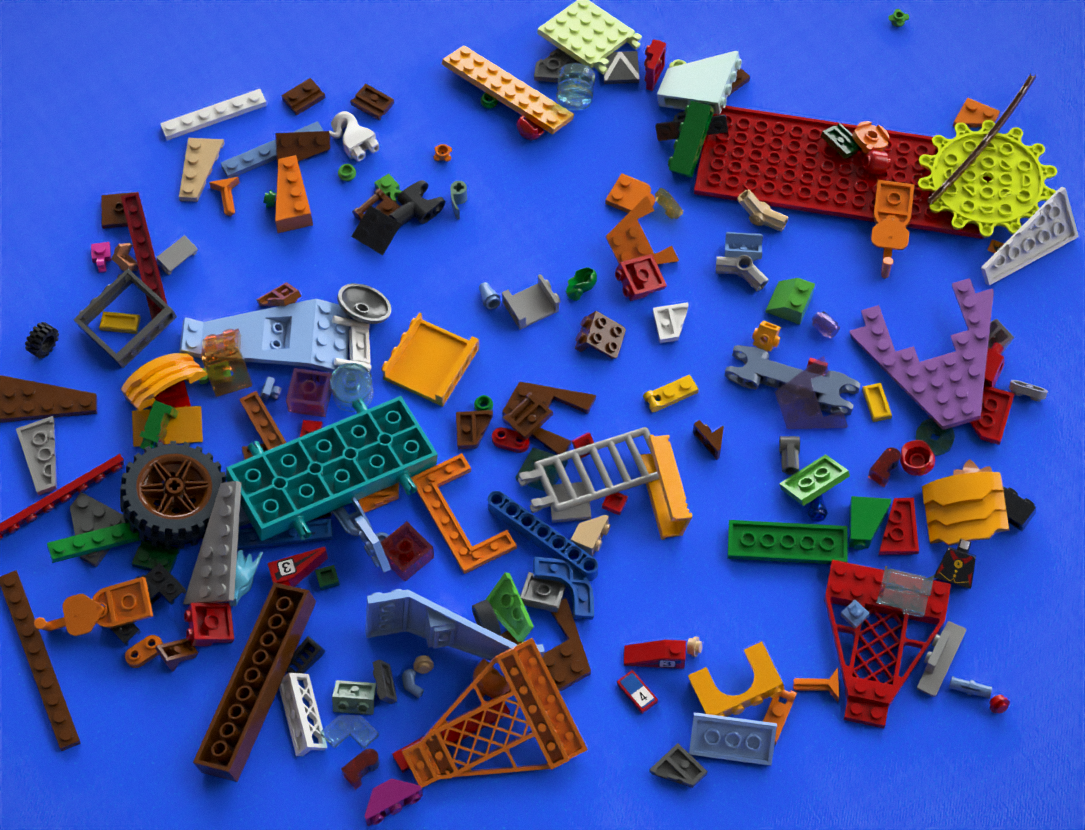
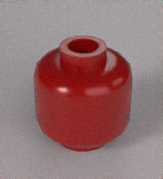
M872 150L863 157V168L869 174L883 175L891 167V159L884 151Z

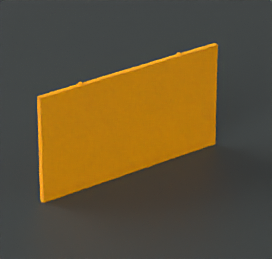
M201 406L175 408L179 413L177 418H170L166 428L167 435L163 439L165 441L164 445L170 444V441H176V444L203 442ZM151 409L132 411L133 447L141 446L143 438L140 437L141 431L145 432L144 427Z

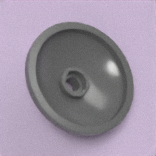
M357 283L347 284L339 290L337 295V301L341 309L356 321L366 324H378L386 321L391 314L392 309L388 299L381 292L370 286Z

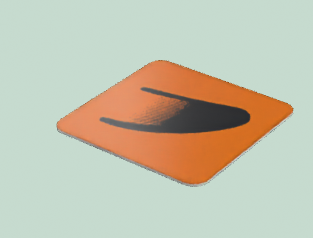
M991 240L987 250L996 253L1004 243Z

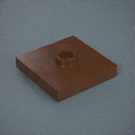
M130 193L101 195L103 229L128 226L121 196Z

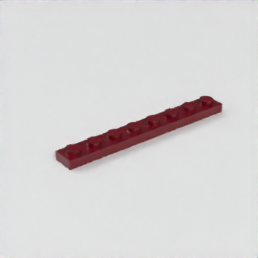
M139 192L123 195L121 200L142 282L167 304ZM146 296L151 319L153 320L162 310Z

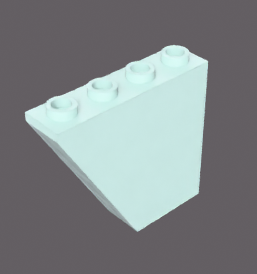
M732 51L668 68L657 92L659 106L685 110L691 101L712 106L714 109L713 114L720 115L722 108L726 106L727 96L731 94L732 83L736 81L737 70L742 65L739 51Z

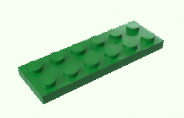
M729 520L727 559L831 564L832 560L848 562V526Z

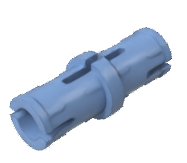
M954 676L951 677L949 689L965 692L969 696L973 694L990 699L992 686L975 683V680L971 679L967 681L955 678Z

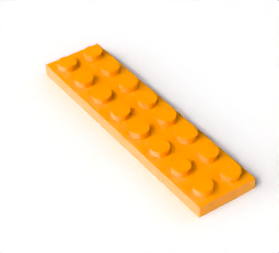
M466 46L460 47L442 59L441 65L522 116L524 115L525 118L551 134H554L574 118L572 112Z

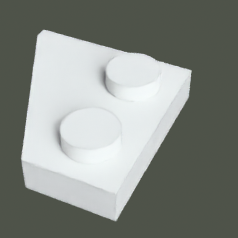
M688 302L653 308V316L660 343L679 340L688 311Z

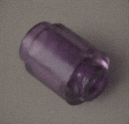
M825 311L817 312L812 318V326L825 337L833 338L840 330L838 322Z

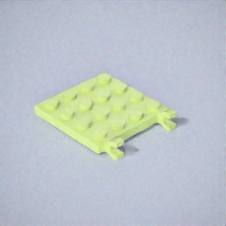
M589 0L575 1L540 26L537 31L538 35L589 69L596 68L601 74L607 72L605 67L609 63L605 59L607 56L626 42L634 49H637L641 45L638 41L642 39L640 34L635 33L633 29Z

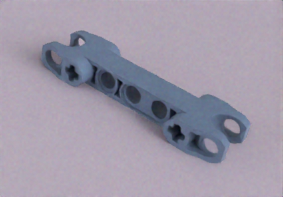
M741 345L734 346L732 356L743 361L746 365L743 367H726L724 376L727 379L749 389H758L761 383L817 400L815 406L819 410L831 414L851 415L853 404L842 399L840 394L845 392L851 394L858 393L861 383L836 371H827L824 377L768 360L770 355L763 349Z

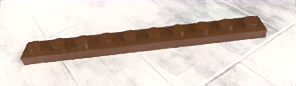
M17 570L0 576V586L61 751L81 744L41 633L34 626L35 617Z

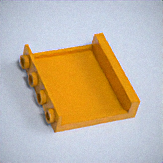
M419 312L417 317L411 320L408 331L402 334L399 345L393 348L390 359L384 362L381 369L383 380L443 407L478 352L479 339L473 336L470 340L464 339L422 320V313Z

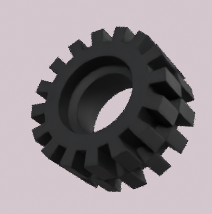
M46 322L38 323L37 327L34 326L33 331L29 332L30 336L26 338L28 340L25 342L26 351L40 359L45 358V355H49V351H53V346H56L55 342L59 339L57 338L59 331Z

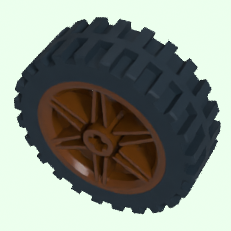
M170 441V445H163V442L157 443V447L154 449L148 446L144 448L143 455L137 453L134 456V463L129 462L126 466V473L122 474L120 486L121 512H123L125 523L130 522V530L133 534L138 531L139 539L142 541L149 539L151 540V545L157 547L158 543L164 544V549H170L171 545H178V549H184L185 544L191 543V546H195L198 544V539L204 538L220 484L226 482L225 472H221V464L218 461L213 462L212 454L208 452L205 455L202 453L203 448L199 446L195 449L191 448L190 443L184 442V445H176V441ZM190 499H194L196 502L192 503Z

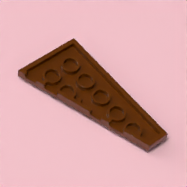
M0 375V423L45 419L51 416L58 418L97 414L96 393Z

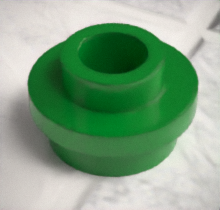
M486 92L482 95L481 105L483 107L491 109L497 106V99Z
M269 190V193L265 192L263 203H266L267 208L269 206L274 207L276 193L272 192V190Z
M486 395L479 396L474 402L475 410H492V399Z

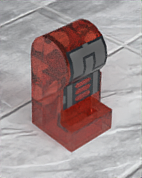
M892 447L887 448L870 468L868 477L885 487L889 482V472L899 464L901 457L899 450Z
M371 748L366 749L341 768L342 775L355 790L362 785L361 778L379 767L380 761L377 751Z

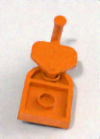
M878 180L873 215L876 225L872 229L871 242L878 248H884L881 277L883 279L889 277L891 266L894 263L892 249L903 250L908 246L909 231L906 227L911 219L914 184Z
M140 577L102 588L92 599L85 594L70 596L63 602L64 617L48 622L44 618L39 617L34 621V626L45 631L66 627L69 634L80 636L91 632L96 623L106 628H115L153 617L146 578Z

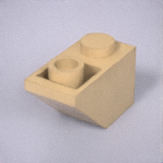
M603 515L579 523L571 538V542L593 557L595 551L598 552L601 548L603 535H607L610 530L609 516Z

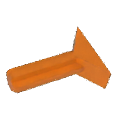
M239 177L209 182L210 188L221 192L224 214L229 217L235 214L231 190L240 183Z
M838 668L830 679L795 678L793 680V688L798 691H829L838 702Z

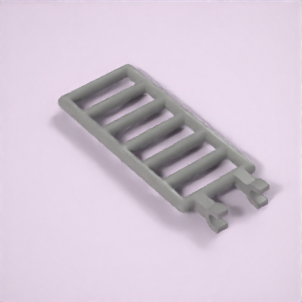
M639 428L536 461L534 463L536 470L519 473L520 478H518L520 487L540 479L547 494L546 497L530 501L532 505L529 507L532 514L549 506H552L555 512H559L659 479L657 472L648 473L633 441L634 438L643 436L652 454L648 441L651 434L648 428ZM626 442L641 477L631 480L615 444ZM608 447L623 483L613 486L597 450ZM590 453L606 488L598 491L594 490L579 457L580 455ZM572 458L588 494L580 497L576 496L562 461ZM554 464L570 500L558 502L543 467Z

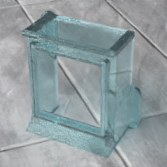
M885 566L877 603L901 608L902 612L906 614L924 617L928 596H930L934 575L926 578L917 574L891 568L887 569V566Z

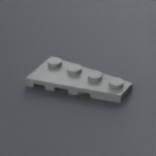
M51 416L16 428L38 496L57 489L54 418Z

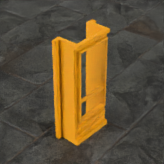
M650 435L648 441L652 454H641L640 456L648 473L657 472L659 479L646 483L660 537L661 540H664L667 537L683 536L693 516L692 513H689V509H687L688 503L685 502L686 496L670 441L668 442L670 436Z

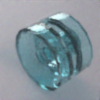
M345 363L332 373L330 378L333 400L339 408L348 412H356L352 407V403L355 400L360 403L358 399H363L366 406L372 402L374 397L372 376L366 367L358 363Z

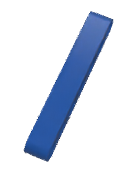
M492 491L488 495V509L494 516L553 558L571 563L589 581L597 578L598 562L594 557L501 491ZM495 501L501 502L500 504H493ZM509 512L516 513L515 515H508ZM524 523H530V524H532V525H530V526H524L523 524H524ZM540 534H545V535H547V536H546V537H539L538 535H540ZM555 545H561V546H562V547L559 548V549H558V548H554ZM571 556H576V557H578V558L575 559V560H572V559H570L569 557H571ZM592 567L593 570L587 571L585 568Z

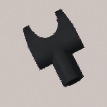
M420 180L399 194L397 200L402 206L391 213L389 217L401 223V226L414 217L421 224H425L444 208L446 201L442 197L430 200L422 198L429 185L426 181Z

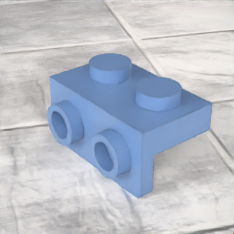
M726 232L725 257L738 258L741 255H747L752 261L762 259L763 235Z

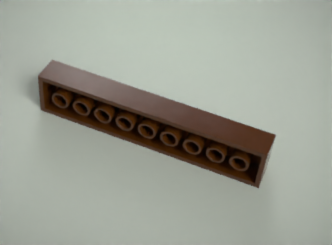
M273 583L193 761L201 773L238 782L316 604V600L309 590Z

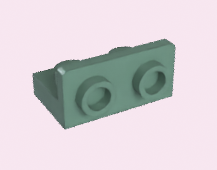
M336 680L332 696L333 712L373 715L377 683Z

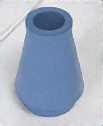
M487 282L480 284L479 290L483 305L490 310L497 308L501 302L500 296Z

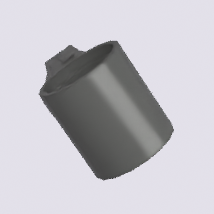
M780 436L779 452L782 458V472L792 475L799 471L800 437Z

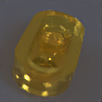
M659 188L655 193L656 202L666 210L665 213L669 218L678 219L683 214L682 208L668 191Z

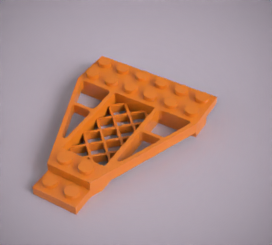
M530 638L496 655L424 735L421 741L403 749L402 753L418 785L423 788L439 779H449L452 777L543 769L552 770L587 751L588 748L533 638ZM495 663H498L510 686V690L490 701H485L476 684ZM474 688L481 701V705L450 721H446L449 714ZM514 695L517 702L507 698ZM503 701L499 711L489 708ZM505 701L517 705L513 716L502 712ZM519 706L526 720L516 717ZM484 710L481 721L471 718V716ZM486 711L498 714L495 725L483 722ZM500 716L512 719L509 730L497 726ZM465 720L462 730L451 727ZM468 720L479 723L476 735L464 731ZM515 720L526 724L523 734L511 731ZM482 725L493 728L490 739L478 736ZM529 725L532 731L526 733ZM447 729L443 738L440 732ZM449 729L461 733L457 744L446 740ZM496 729L507 733L504 744L493 741ZM463 734L475 738L472 748L460 745ZM510 734L518 736V738L507 743ZM535 737L547 763L517 766L509 749ZM477 739L489 742L485 753L474 750ZM491 743L500 746L489 752ZM446 744L456 747L453 757ZM458 748L470 752L467 762L455 759ZM502 752L507 753L513 765L512 767L470 769ZM472 753L481 755L480 757L470 761Z

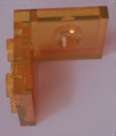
M228 329L218 335L211 334L202 341L201 358L216 397L251 387L253 384L240 351L241 334L239 329ZM231 370L234 374L231 377H225L223 372Z

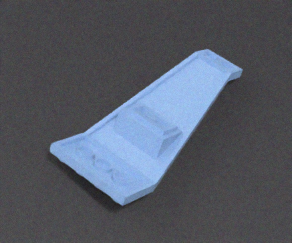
M311 299L286 306H277L205 322L185 317L182 324L179 353H188L190 356L198 358L306 366L343 376L346 373V368L335 366L334 359L347 360L350 326L332 323L333 316L350 319V317L341 309L339 304L320 299Z
M395 589L383 594L377 592L367 596L366 638L409 632L426 638L428 647H433V649L449 646L489 661L496 655L517 645L408 589ZM536 644L543 658L545 652L543 644Z

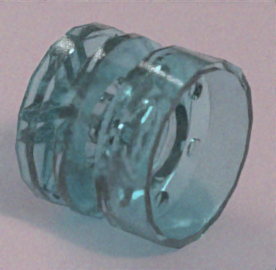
M577 63L567 64L560 69L556 100L561 106L570 110H582L590 107L593 103L595 85L593 69Z

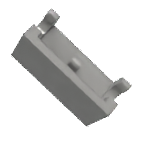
M184 235L156 257L157 265L167 275H170L173 269L187 258L197 254L198 248Z

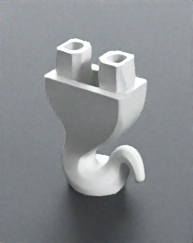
M344 111L338 113L332 119L331 126L334 132L329 131V134L337 139L343 135L344 150L350 159L354 158L360 162L366 157L364 151L367 149L371 153L379 151L376 134L368 128L359 126L353 114Z

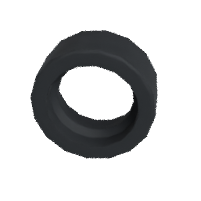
M484 600L472 605L476 624L500 636V626L489 601Z

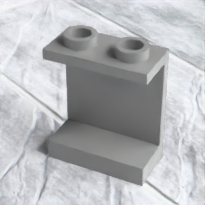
M541 274L538 275L537 284L514 295L509 290L502 292V303L520 330L559 312L560 298L557 293H553L550 282L547 279L545 280Z

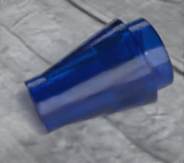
M823 494L812 500L809 505L808 515L815 522L823 521L828 514Z

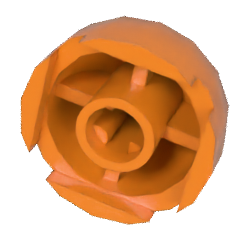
M483 658L475 667L473 681L489 664L486 659ZM493 666L476 684L482 697L487 695L491 698H496L510 690L506 678Z

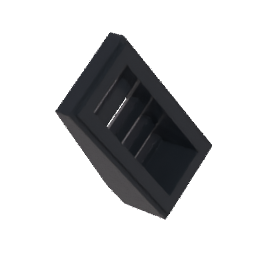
M307 636L294 652L286 672L304 674L322 657L326 650ZM310 647L315 649L313 653L309 650ZM305 652L310 656L308 659L303 656ZM300 658L304 662V664L301 665L296 660ZM292 664L299 668L297 672L290 667Z

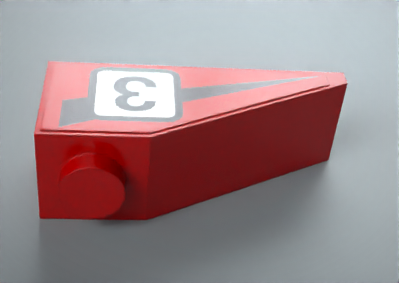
M321 547L267 564L273 583L295 587L327 560L328 556L326 548Z
M665 639L630 644L624 647V666L685 668V640Z

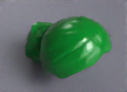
M586 267L575 272L574 277L568 280V286L565 291L569 299L577 301L584 292L591 290L597 282L595 270Z

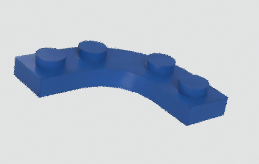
M534 557L533 578L555 580L564 584L571 592L573 618L593 620L594 595L587 577H584L576 570V567L564 560Z

